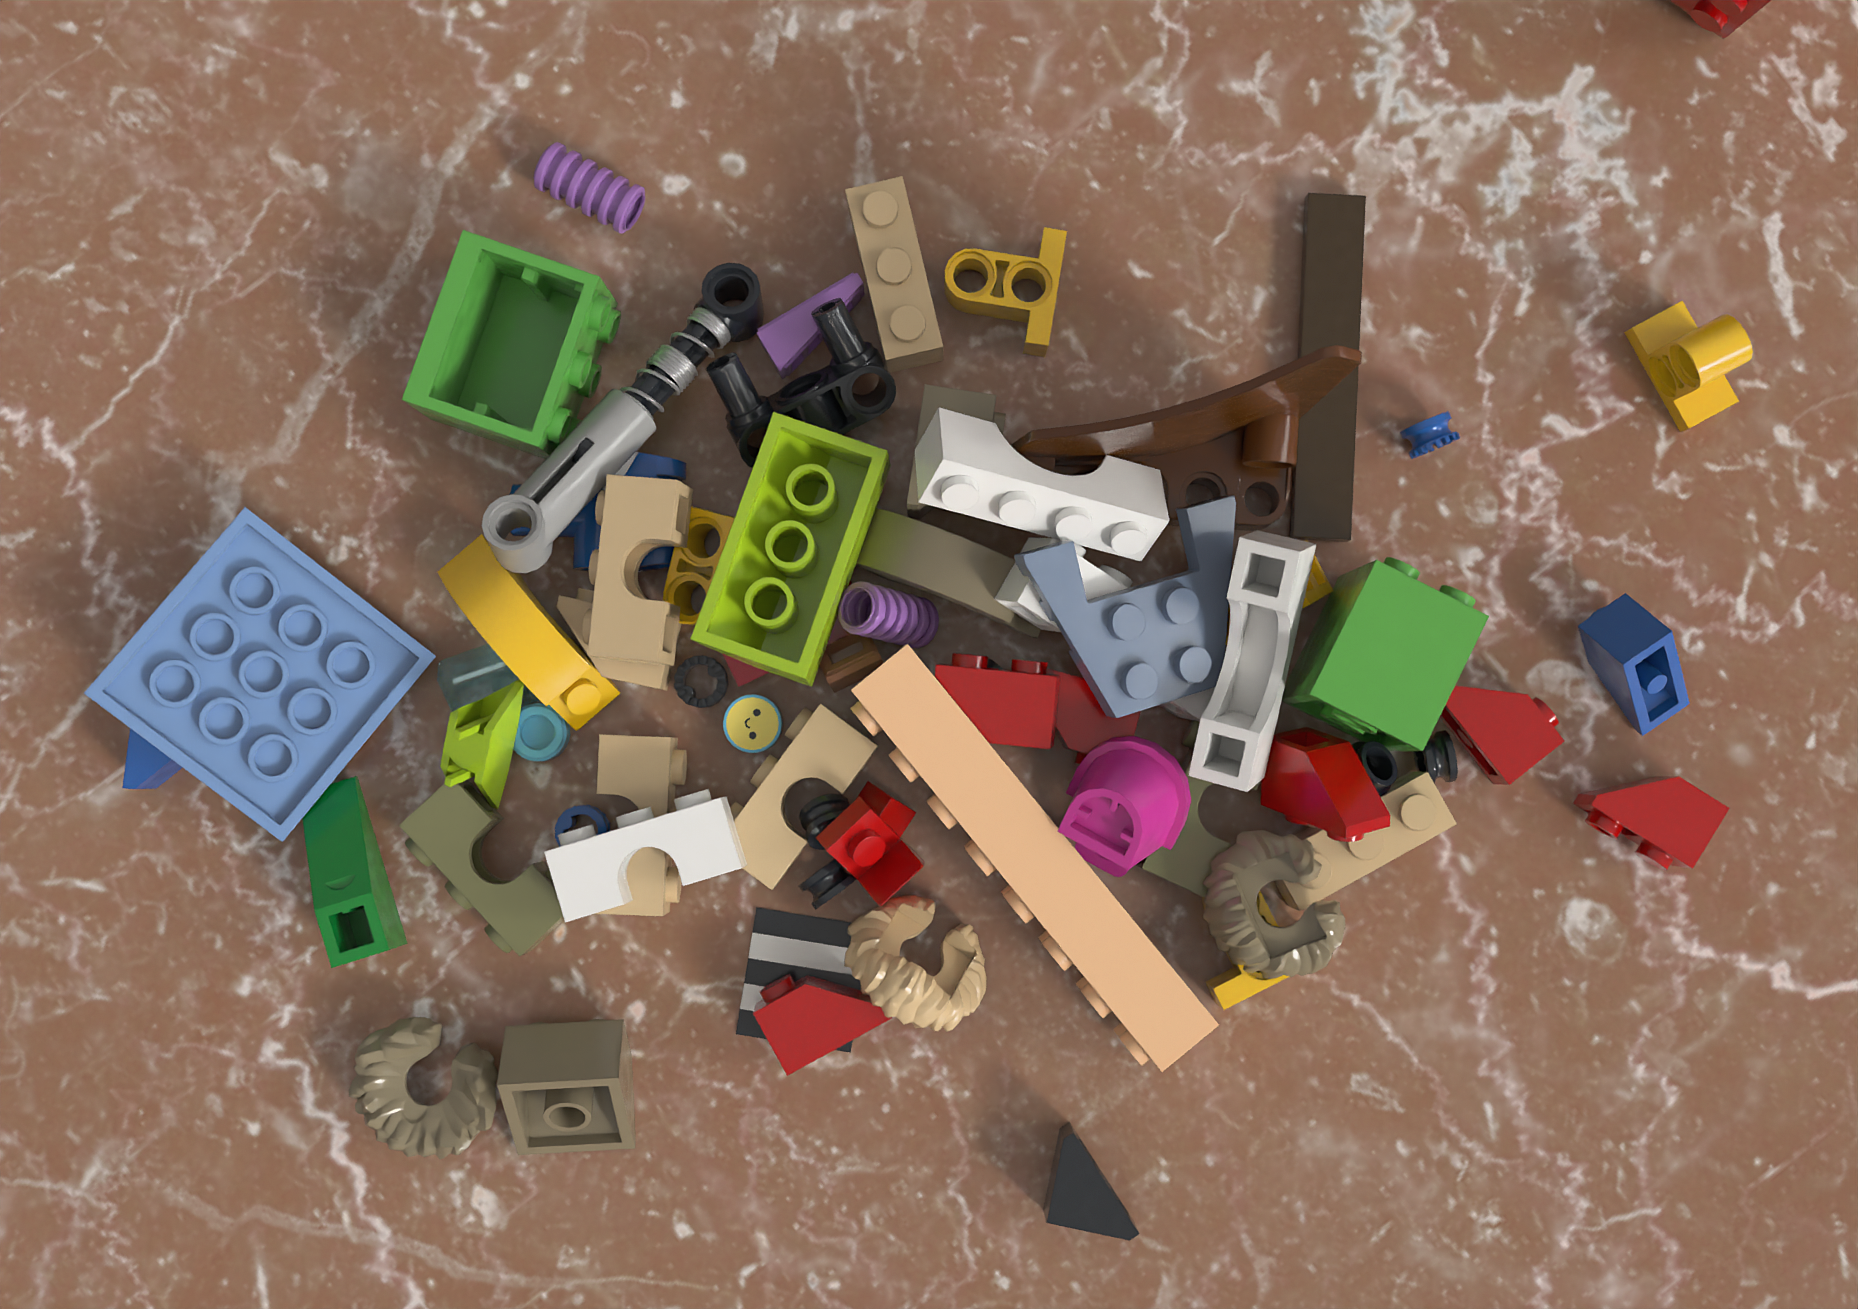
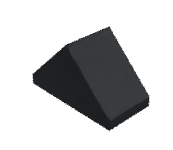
M1068 1122L1059 1129L1043 1207L1046 1223L1130 1241L1139 1235L1134 1220L1071 1123Z

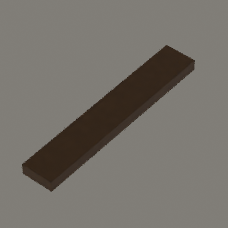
M1308 193L1305 197L1298 359L1320 348L1333 345L1359 350L1366 196ZM1359 366L1299 419L1297 463L1292 471L1290 538L1340 542L1351 540Z

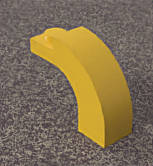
M483 534L437 571L454 601L497 655L545 706L550 705L575 731L579 730L620 694L614 682L600 675L591 659L544 609L520 573H513L501 566Z

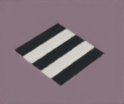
M756 907L736 1034L767 1039L753 1015L756 1003L763 1000L759 991L790 974L794 982L809 975L861 990L860 980L853 977L851 968L844 966L845 952L851 941V936L847 933L851 922ZM853 1040L835 1050L851 1053Z

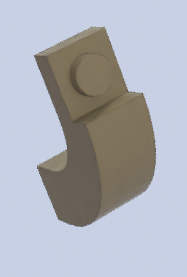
M876 508L856 563L857 566L884 579L904 584L956 603L1023 635L1037 639L1041 631L1040 628L994 599L1015 563L1014 559L935 526Z

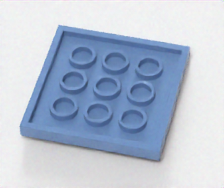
M244 507L84 694L283 842L436 656Z

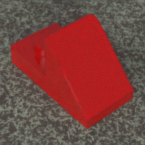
M860 796L816 837L825 850L860 882L880 907L925 864L924 860Z

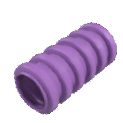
M559 142L552 144L543 152L534 171L533 178L536 189L542 192L550 189L551 197L556 200L565 198L566 205L574 209L581 206L582 214L592 217L597 214L598 222L603 225H608L612 222L613 230L623 234L631 229L642 212L645 203L644 187L638 184L630 187L627 178L623 176L614 178L613 171L606 167L598 170L597 162L591 159L582 161L580 153L574 150L567 153L566 146Z
M859 581L851 584L843 592L837 610L842 627L850 634L861 635L905 646L908 644L911 648L918 649L926 646L934 638L938 630V611L930 600L913 594H906L902 591H895L891 588H884L880 585H873L869 582Z

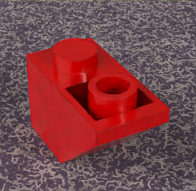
M952 653L951 664H936L935 678L989 743L1051 749L1054 746L1061 675L1047 673L1048 662L1012 659L1011 670L987 668L988 656Z
M1309 727L1274 734L1265 777L1261 780L1262 806L1285 814V819L1288 822L1302 825L1310 824L1325 830L1329 838L1342 842L1359 841L1364 838L1365 833L1390 827L1391 815L1349 741Z
M1655 776L1578 794L1573 802L1574 805L1588 813L1585 822L1589 826L1613 839H1617L1622 834L1639 845L1635 851L1637 856L1664 871H1667L1670 865L1693 869L1730 809L1679 776Z

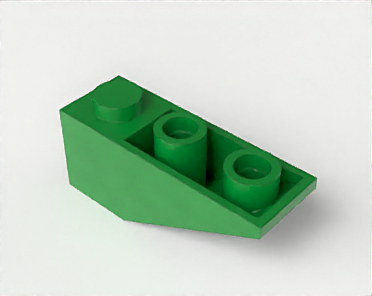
M358 776L332 783L302 820L314 912L331 968L408 943Z

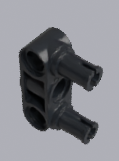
M841 298L825 302L811 313L832 356L830 364L818 371L805 374L793 380L778 392L768 397L759 396L736 353H729L719 357L706 367V371L728 411L725 416V420L728 423L726 428L735 442L742 460L749 467L753 468L760 448L747 444L748 438L756 429L768 428L773 412L844 436L854 428L883 414L894 402L896 385L893 377L889 373L878 349L874 348L872 343L863 341ZM866 373L879 375L878 384L870 393L859 395L852 392L855 380Z

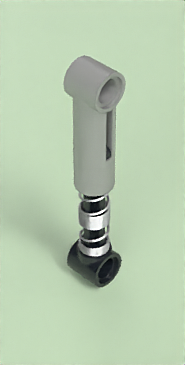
M725 263L717 265L710 270L702 282V298L695 304V311L687 317V327L682 332L671 334V344L661 345L658 351L652 354V357L646 361L647 369L637 370V380L631 387H623L620 390L611 389L514 494L499 497L488 506L483 514L482 529L496 560L503 568L513 573H528L544 565L552 554L553 541L606 485L607 474L615 475L655 432L656 425L652 417L657 410L664 412L662 405L671 395H680V392H683V389L689 386L694 377L698 376L696 368L707 356L715 358L713 353L715 348L722 349L727 342L745 341L757 334L758 329L763 325L764 311L760 283L757 275L749 267L740 263ZM732 299H740L744 301L740 305L734 307L722 305L726 301ZM528 527L531 529L522 540L515 542L505 540L507 535L516 528Z

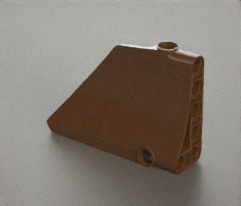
M1338 345L1320 348L1249 381L1202 398L1120 419L1031 430L1012 443L1011 446L1035 465L1062 475L1080 476L1092 473L1097 470L1106 455L1159 469L1169 516L1167 525L1179 526L1176 509L1189 505L1185 495L1187 487L1192 484H1201L1210 489L1214 498L1223 495H1234L1236 501L1234 530H1262L1280 519L1286 511L1290 493L1291 468L1296 467L1299 419L1361 364L1362 352ZM1259 488L1269 495L1272 506L1267 516L1254 515L1247 509L1244 500L1247 489Z

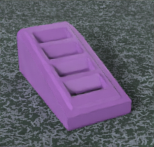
M858 273L849 274L758 329L757 336L782 380L789 376L823 341L822 335L811 315L812 311L825 302L841 298L848 312H850L861 301L865 293L863 281Z

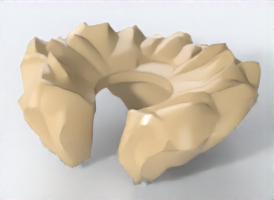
M913 895L892 897L881 907L879 906L863 913L848 926L847 933L851 936V941L845 952L844 966L851 968L853 977L860 980L862 994L870 995L872 1005L880 1006L885 1017L896 1016L904 1025L911 1022L915 1028L929 1026L932 1030L939 1031L943 1026L946 1032L954 1029L963 1016H969L970 1013L976 1010L985 994L987 977L984 969L985 958L982 955L978 935L973 931L972 925L960 924L946 934L940 946L941 969L937 975L931 976L919 965L908 962L903 956H900V947L905 940L919 935L932 922L935 912L934 900Z

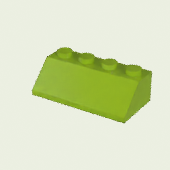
M773 412L690 639L753 667L812 687L838 616L837 610L841 596L848 588L891 468L888 450Z

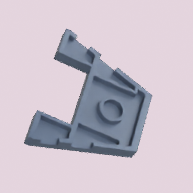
M1223 495L1176 509L1189 566L1187 571L1087 600L1073 541H1061L1014 555L1020 572L1023 576L1029 577L1042 599L1039 601V604L1048 619L1055 621L1070 646V656L1106 716L1120 718L1216 687L1226 648L1229 607L1226 597L1231 579L1236 512L1234 495Z

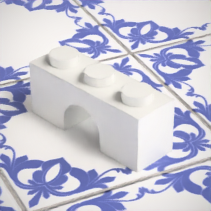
M709 789L674 799L677 811L654 818L651 807L616 817L619 827L617 830L596 836L594 826L589 825L558 835L561 847L545 851L544 853L565 922L632 901L627 882V867L632 856L643 847H655L669 854L676 863L683 886L745 867L747 863L727 797L712 800Z

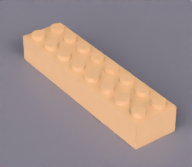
M908 644L851 689L859 700L850 708L872 736L875 737L882 730L897 746L895 750L888 754L889 757L910 782H913L919 776L924 779L935 793L926 802L949 830L958 822L972 838L964 845L965 850L987 877L996 869L1009 884L1001 893L1025 923L1036 917L1046 931L1038 938L1060 967L1065 971L1074 964L1084 977L1077 981L1076 985L1102 1018L1112 1011L1118 1017L1121 1023L1113 1030L1141 1066L1152 1059L1163 1072L1219 1026L1063 834L1057 832L1059 828Z

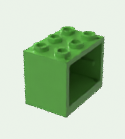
M463 230L402 400L433 421L546 459L582 421L577 419L584 397L591 399L596 392L602 372V366L596 364L603 343L611 344L613 342L621 320V311L616 310L618 303L600 276Z
M1386 557L1383 563L1374 560L1338 577L1333 591L1330 593L1285 684L1282 702L1359 741H1376L1384 745L1389 751H1423L1489 616L1474 609L1473 606L1476 600L1461 590L1441 585L1438 591L1418 581L1420 572L1403 561L1391 557Z

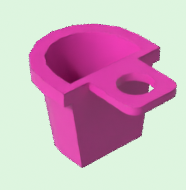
M1136 736L1113 737L1095 746L1076 769L1066 791V794L1073 798L1057 832L1076 842L1075 849L1085 861L1112 876L1122 877L1130 868L1163 846L1169 850L1173 848L1186 823L1191 804L1188 778L1176 758L1159 744Z

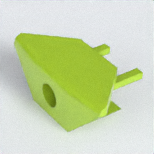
M520 679L485 698L450 712L440 763V767L445 775L444 785L452 787L475 776V784L490 806L495 809H499L520 719L524 683Z

